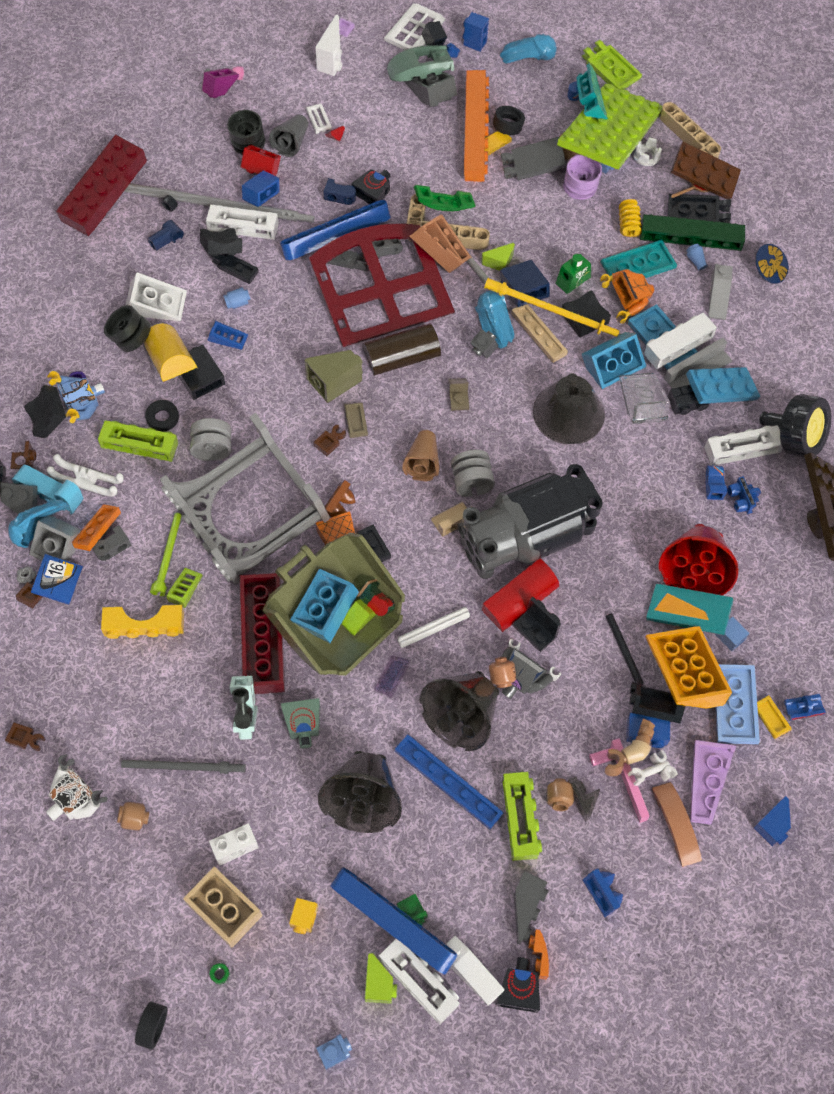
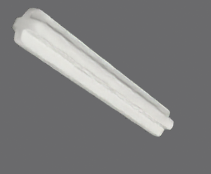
M463 607L399 636L398 643L401 648H404L469 618L470 613L466 607Z

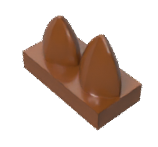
M346 480L339 484L325 505V509L331 517L347 512L339 501L346 504L356 503L354 494L349 489L351 484Z

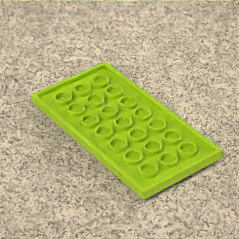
M605 83L600 91L608 119L585 116L583 109L558 139L557 145L619 170L660 116L662 105L655 101H649L642 96L631 94L627 90L618 89L612 84Z

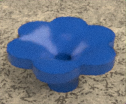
M452 43L446 45L450 57H458L460 49Z

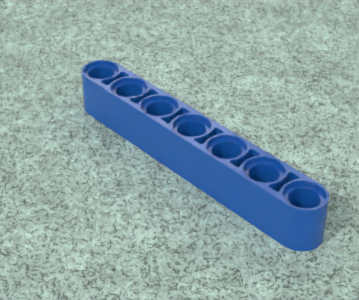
M376 201L282 240L280 245L285 260H294L320 249L347 233L375 226L389 220L391 216L387 201Z
M342 867L330 887L430 966L446 975L458 954L362 879Z

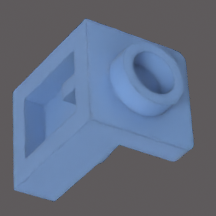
M341 1034L316 1048L326 1070L350 1058L349 1051L352 1050L347 1037L342 1039Z

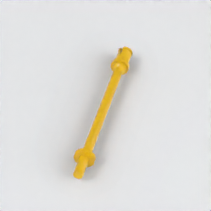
M487 278L484 288L499 293V296L509 295L595 328L598 335H600L601 331L615 337L619 334L620 330L604 325L605 320H602L601 323L513 290L505 282L500 283Z

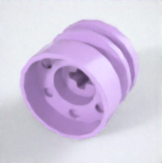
M580 154L572 157L567 164L563 181L565 193L569 197L578 200H585L594 196L602 174L600 162Z

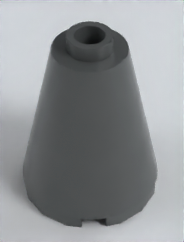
M297 114L273 128L269 134L271 147L273 149L276 148L279 151L278 154L286 157H293L297 154L309 125L307 118Z

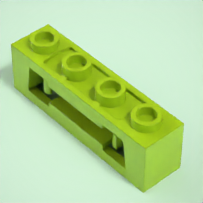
M105 420L98 437L101 448L169 462L173 461L178 446L177 436L172 432H160L153 428H141L134 424H121L118 421Z
M528 772L503 774L502 783L512 861L537 859L539 853L542 852L541 840H537L536 832H539L538 819H534L536 800L531 797V791L534 790L533 779L529 778ZM521 789H523L524 797L522 804L526 834H520L518 838L520 845H518L517 835L519 826L515 799H521Z

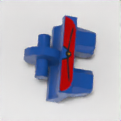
M820 694L805 695L784 701L789 721L824 715L826 713Z

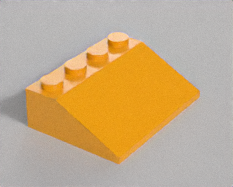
M700 626L645 636L676 704L706 709L725 705L732 694V690Z

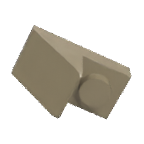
M448 379L451 411L469 410L467 379Z

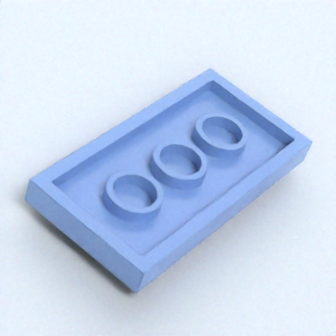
M719 664L732 690V694L725 705L715 707L717 743L759 744L755 665Z

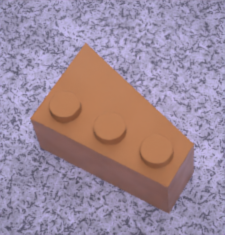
M442 214L421 226L410 236L449 273L471 258Z

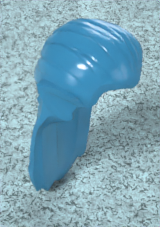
M537 34L535 37H528L507 44L500 53V57L503 58L504 63H511L525 58L550 60L555 57L557 47L555 40L551 36Z
M494 291L484 292L479 296L478 305L475 307L482 330L486 333L490 331L496 336L495 341L499 345L498 347L500 349L505 348L508 341L512 343L515 338L504 295L499 296V293Z
M54 500L19 513L9 524L8 534L10 540L18 547L28 548L29 543L34 538L38 521L64 510L70 505L62 500Z

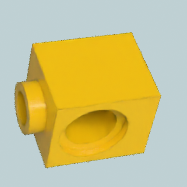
M296 898L289 922L293 932L303 935L306 934V931L312 932L318 903Z

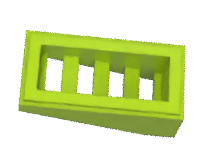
M184 568L166 596L168 602L182 605L183 608H186L203 575ZM186 574H189V575H191V576H194L195 579L192 580V579L187 578V577H185V576H186ZM183 580H184V581H186V582L191 583V585L189 586V585L184 584V583H182V582H183ZM180 586L186 588L187 591L179 589ZM176 593L183 594V597L176 595Z

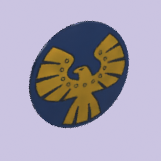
M765 244L758 249L755 261L759 274L769 283L778 284L783 282L789 271L788 260L784 252L773 244Z

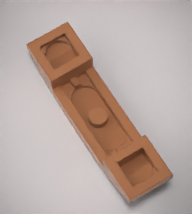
M669 782L652 787L651 789L658 807H661L676 845L674 848L681 866L684 867L702 861L690 819L673 784Z

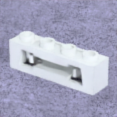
M210 205L206 219L209 231L226 230L225 228L218 227V225H224V227L234 228L237 235L275 240L279 224L278 214L221 205ZM256 229L259 232H261V230L267 231V234L256 233Z
M778 425L772 427L765 426L756 430L748 429L741 433L732 432L720 437L713 436L707 440L704 447L711 466L780 453L783 449L780 442Z
M397 939L379 955V960L439 1025L459 1006L460 1003L457 1001L459 999L458 995L451 988L447 990L442 985L443 979L436 972L432 974L426 968L428 963L419 956L416 957L409 948ZM402 954L410 961V966L434 992L437 990L445 999L443 1001L437 993L431 998L430 1001L437 1006V1010L427 1000L428 995L404 969L400 971L393 963L395 961L401 969L405 967L407 960L401 956Z

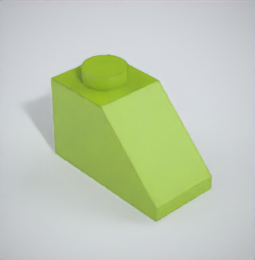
M368 953L365 1002L392 1004V998L397 997V984H393V977L374 954Z

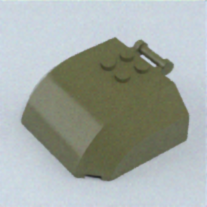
M348 533L327 543L315 555L304 544L300 551L284 566H279L275 572L284 583L269 595L263 612L291 648L314 671L320 675L337 674L346 676L402 623L401 607L402 602L405 601V594L361 534ZM304 557H307L308 561L293 575L289 576L288 572ZM319 569L352 583L359 592L368 581L377 580L370 583L363 593L355 598L353 604L355 601L366 596L372 600L379 593L392 598L395 605L388 607L385 615L373 617L355 636L340 625L331 643L312 635L290 620Z

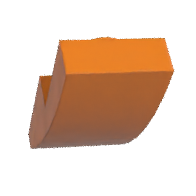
M536 929L534 935L529 937L528 948L532 949V955L540 956V959L536 958L535 972H538L539 979L547 980L549 977L548 951L541 931Z

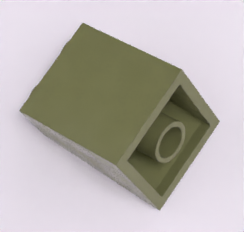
M351 350L309 357L304 360L306 379L327 403L362 381V359Z

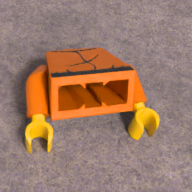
M628 269L613 273L612 276L603 274L600 278V282L605 281L602 283V288L609 287L610 282H612L624 309L628 310L618 313L616 318L619 316L624 317L620 321L621 324L626 322L628 316H634L642 311L654 292V286L647 283L643 274L634 273Z

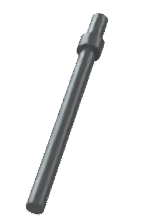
M122 760L121 768L218 771L220 774H229V772L245 773L246 764H230L229 761L201 763Z

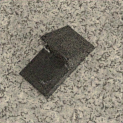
M575 776L570 778L568 782L574 791V801L586 822L592 815L600 789L585 795L586 788L583 782L578 781Z

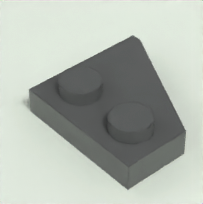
M2 482L1 502L17 514L37 506V486Z

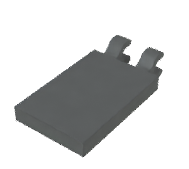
M560 136L511 149L512 154H500L503 166L511 163L515 165L514 168H503L505 178L517 177L519 181L567 168L563 148L557 145Z

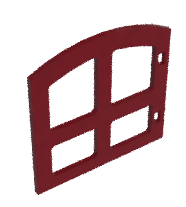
M384 224L362 228L334 239L309 257L342 347L455 313L434 259L410 237L421 227L420 225ZM387 239H410L423 271L388 281L372 242ZM359 246L373 279L374 286L339 296L336 293L326 264L345 251ZM325 272L328 280L322 282L319 273ZM423 285H429L438 306L402 317L393 295ZM376 299L381 300L389 321L352 332L343 310ZM343 320L346 327L340 329L338 321Z

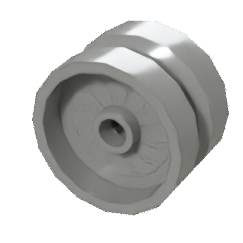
M205 418L197 420L191 425L190 453L193 457L202 461L224 460L230 456L231 426L227 422L220 419Z

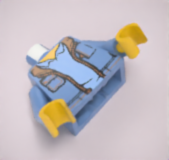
M51 371L47 376L52 378L49 381L50 385L59 384L57 388L68 410L66 417H71L70 423H75L76 420L90 419L96 411V407L99 406L96 396L105 393L102 384L99 383L91 387L86 378L61 376L56 371Z

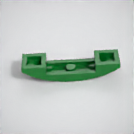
M414 185L418 201L431 209L460 211L476 206L472 194L469 192L457 191L455 195L431 192L429 186Z

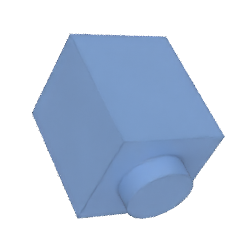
M732 617L728 620L725 635H715L732 652L747 639L750 633Z

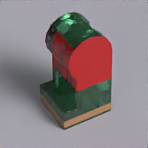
M375 578L367 580L357 596L378 616L391 613L395 608L393 599L386 597L377 588L380 583Z

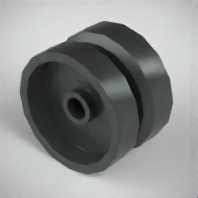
M130 305L116 309L107 319L104 326L105 336L112 342H115L125 352H131L139 348L145 342L151 330L149 321Z

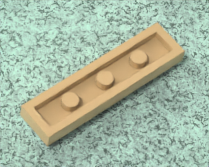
M528 304L512 309V316L552 363L567 355V349Z

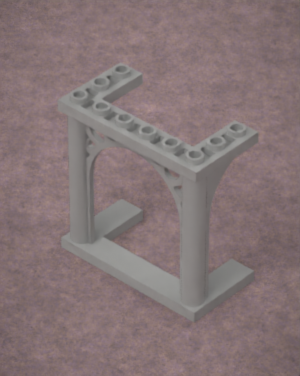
M256 413L251 415L250 419L260 437L204 476L187 482H174L167 475L160 479L164 485L161 487L163 492L178 511L183 510L185 514L182 517L188 525L192 523L195 527L192 531L198 539L202 537L204 540L202 545L208 553L211 552L214 556L212 561L228 582L232 580L235 585L240 583V575L249 571L322 519L325 523L330 519L318 494L309 483L306 484L276 445L267 427ZM271 452L311 506L261 540L251 543L230 541L216 530L212 521L211 508L215 495L226 482ZM209 494V498L207 500L205 498H202L203 496L206 497V495ZM198 503L207 505L203 511L194 510V506ZM204 515H205V516L207 517V519H206V521H204L201 517H197V516H204ZM222 543H226V545H227L226 548L224 549V553H223V547H222V545H221ZM236 547L238 549L237 556L234 559H229L228 553L230 549ZM247 548L249 551L244 552L245 555H243V549Z

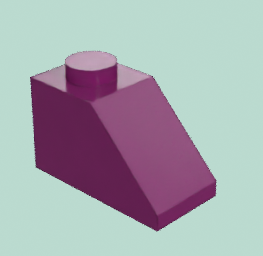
M229 68L204 72L202 91L211 98L225 95L238 79L239 74Z

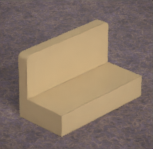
M463 502L431 518V521L442 537L458 529L457 524L461 523L463 512L467 508Z

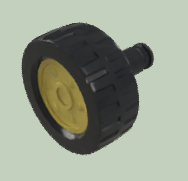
M799 394L790 400L783 414L764 411L759 417V422L762 426L772 427L778 425L780 429V442L786 453L804 457V455L810 452L818 455L825 446L829 436L831 408L828 401L822 397Z

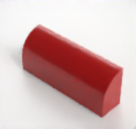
M538 559L486 600L482 605V611L501 632H504L527 611L529 600L532 597L542 601L560 586L559 581L552 569L542 559Z

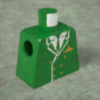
M574 254L570 260L561 266L555 284L566 294H569L591 278V263L581 254Z

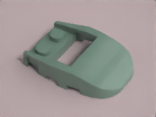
M446 45L418 46L395 55L387 66L389 78L399 82L411 81L416 76L424 79L427 78V74L435 73V75H440L442 71H454V63L447 51ZM426 55L428 58H432L433 60L424 63H419L418 61L419 56Z

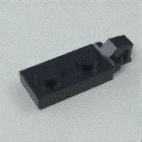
M221 254L219 256H211L212 263L217 264V268L248 284L253 281L259 272L258 267L236 256L227 254L224 256Z

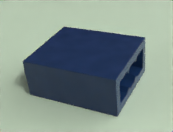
M532 259L500 270V282L507 283L506 285L509 288L539 300L550 297V283ZM510 296L517 307L530 304Z

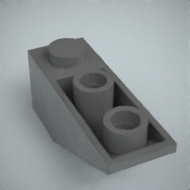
M526 871L523 872L514 893L517 944L521 945L522 940L527 942L532 929L528 928L531 920L536 921L540 909L537 908L540 900L544 902L549 891L545 888L547 881Z

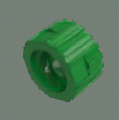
M219 963L211 967L210 978L217 985L226 983L230 977V971L225 964ZM218 969L224 970V976L221 979L215 977V972Z

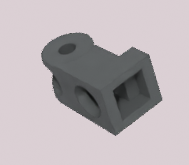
M400 239L372 242L378 259L389 254H399L403 250Z
M119 525L113 528L114 534L105 540H99L94 545L93 551L99 560H109L132 546Z

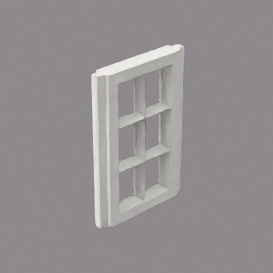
M413 3L384 37V40L403 50L424 46L426 42L423 36L415 34V30L419 26L425 27L426 24L422 22L427 16L435 19L433 22L440 21L441 25L445 21V17L424 6ZM417 12L424 14L420 21L413 19ZM409 21L416 24L411 32L404 29ZM400 32L407 34L403 41L395 39ZM410 36L418 39L413 46L405 43Z

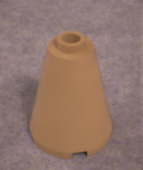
M422 430L418 433L403 461L402 469L405 475L413 476V480L431 481L434 476L439 475L440 466L436 435L430 430Z

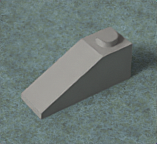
M719 264L714 266L711 275L708 318L726 320L733 266Z

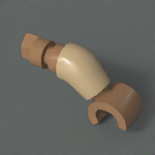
M642 720L638 736L632 741L631 745L622 749L621 752L616 749L608 750V758L615 759L618 763L615 765L608 764L605 767L606 775L618 776L623 771L624 763L629 765L643 761L648 756L651 750L650 740L654 735L653 729L655 727L651 721Z

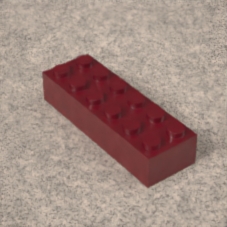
M115 134L56 210L61 222L89 237L147 162L144 150Z
M276 573L240 575L242 676H253L255 694L285 692L283 636L263 612L269 595L281 585L280 577Z

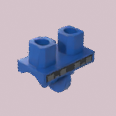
M744 476L739 477L736 483L729 485L727 488L730 497L737 495L740 497L739 500L734 502L736 512L746 511L747 514L753 513L752 509L759 502L760 488H753L752 484L747 485Z

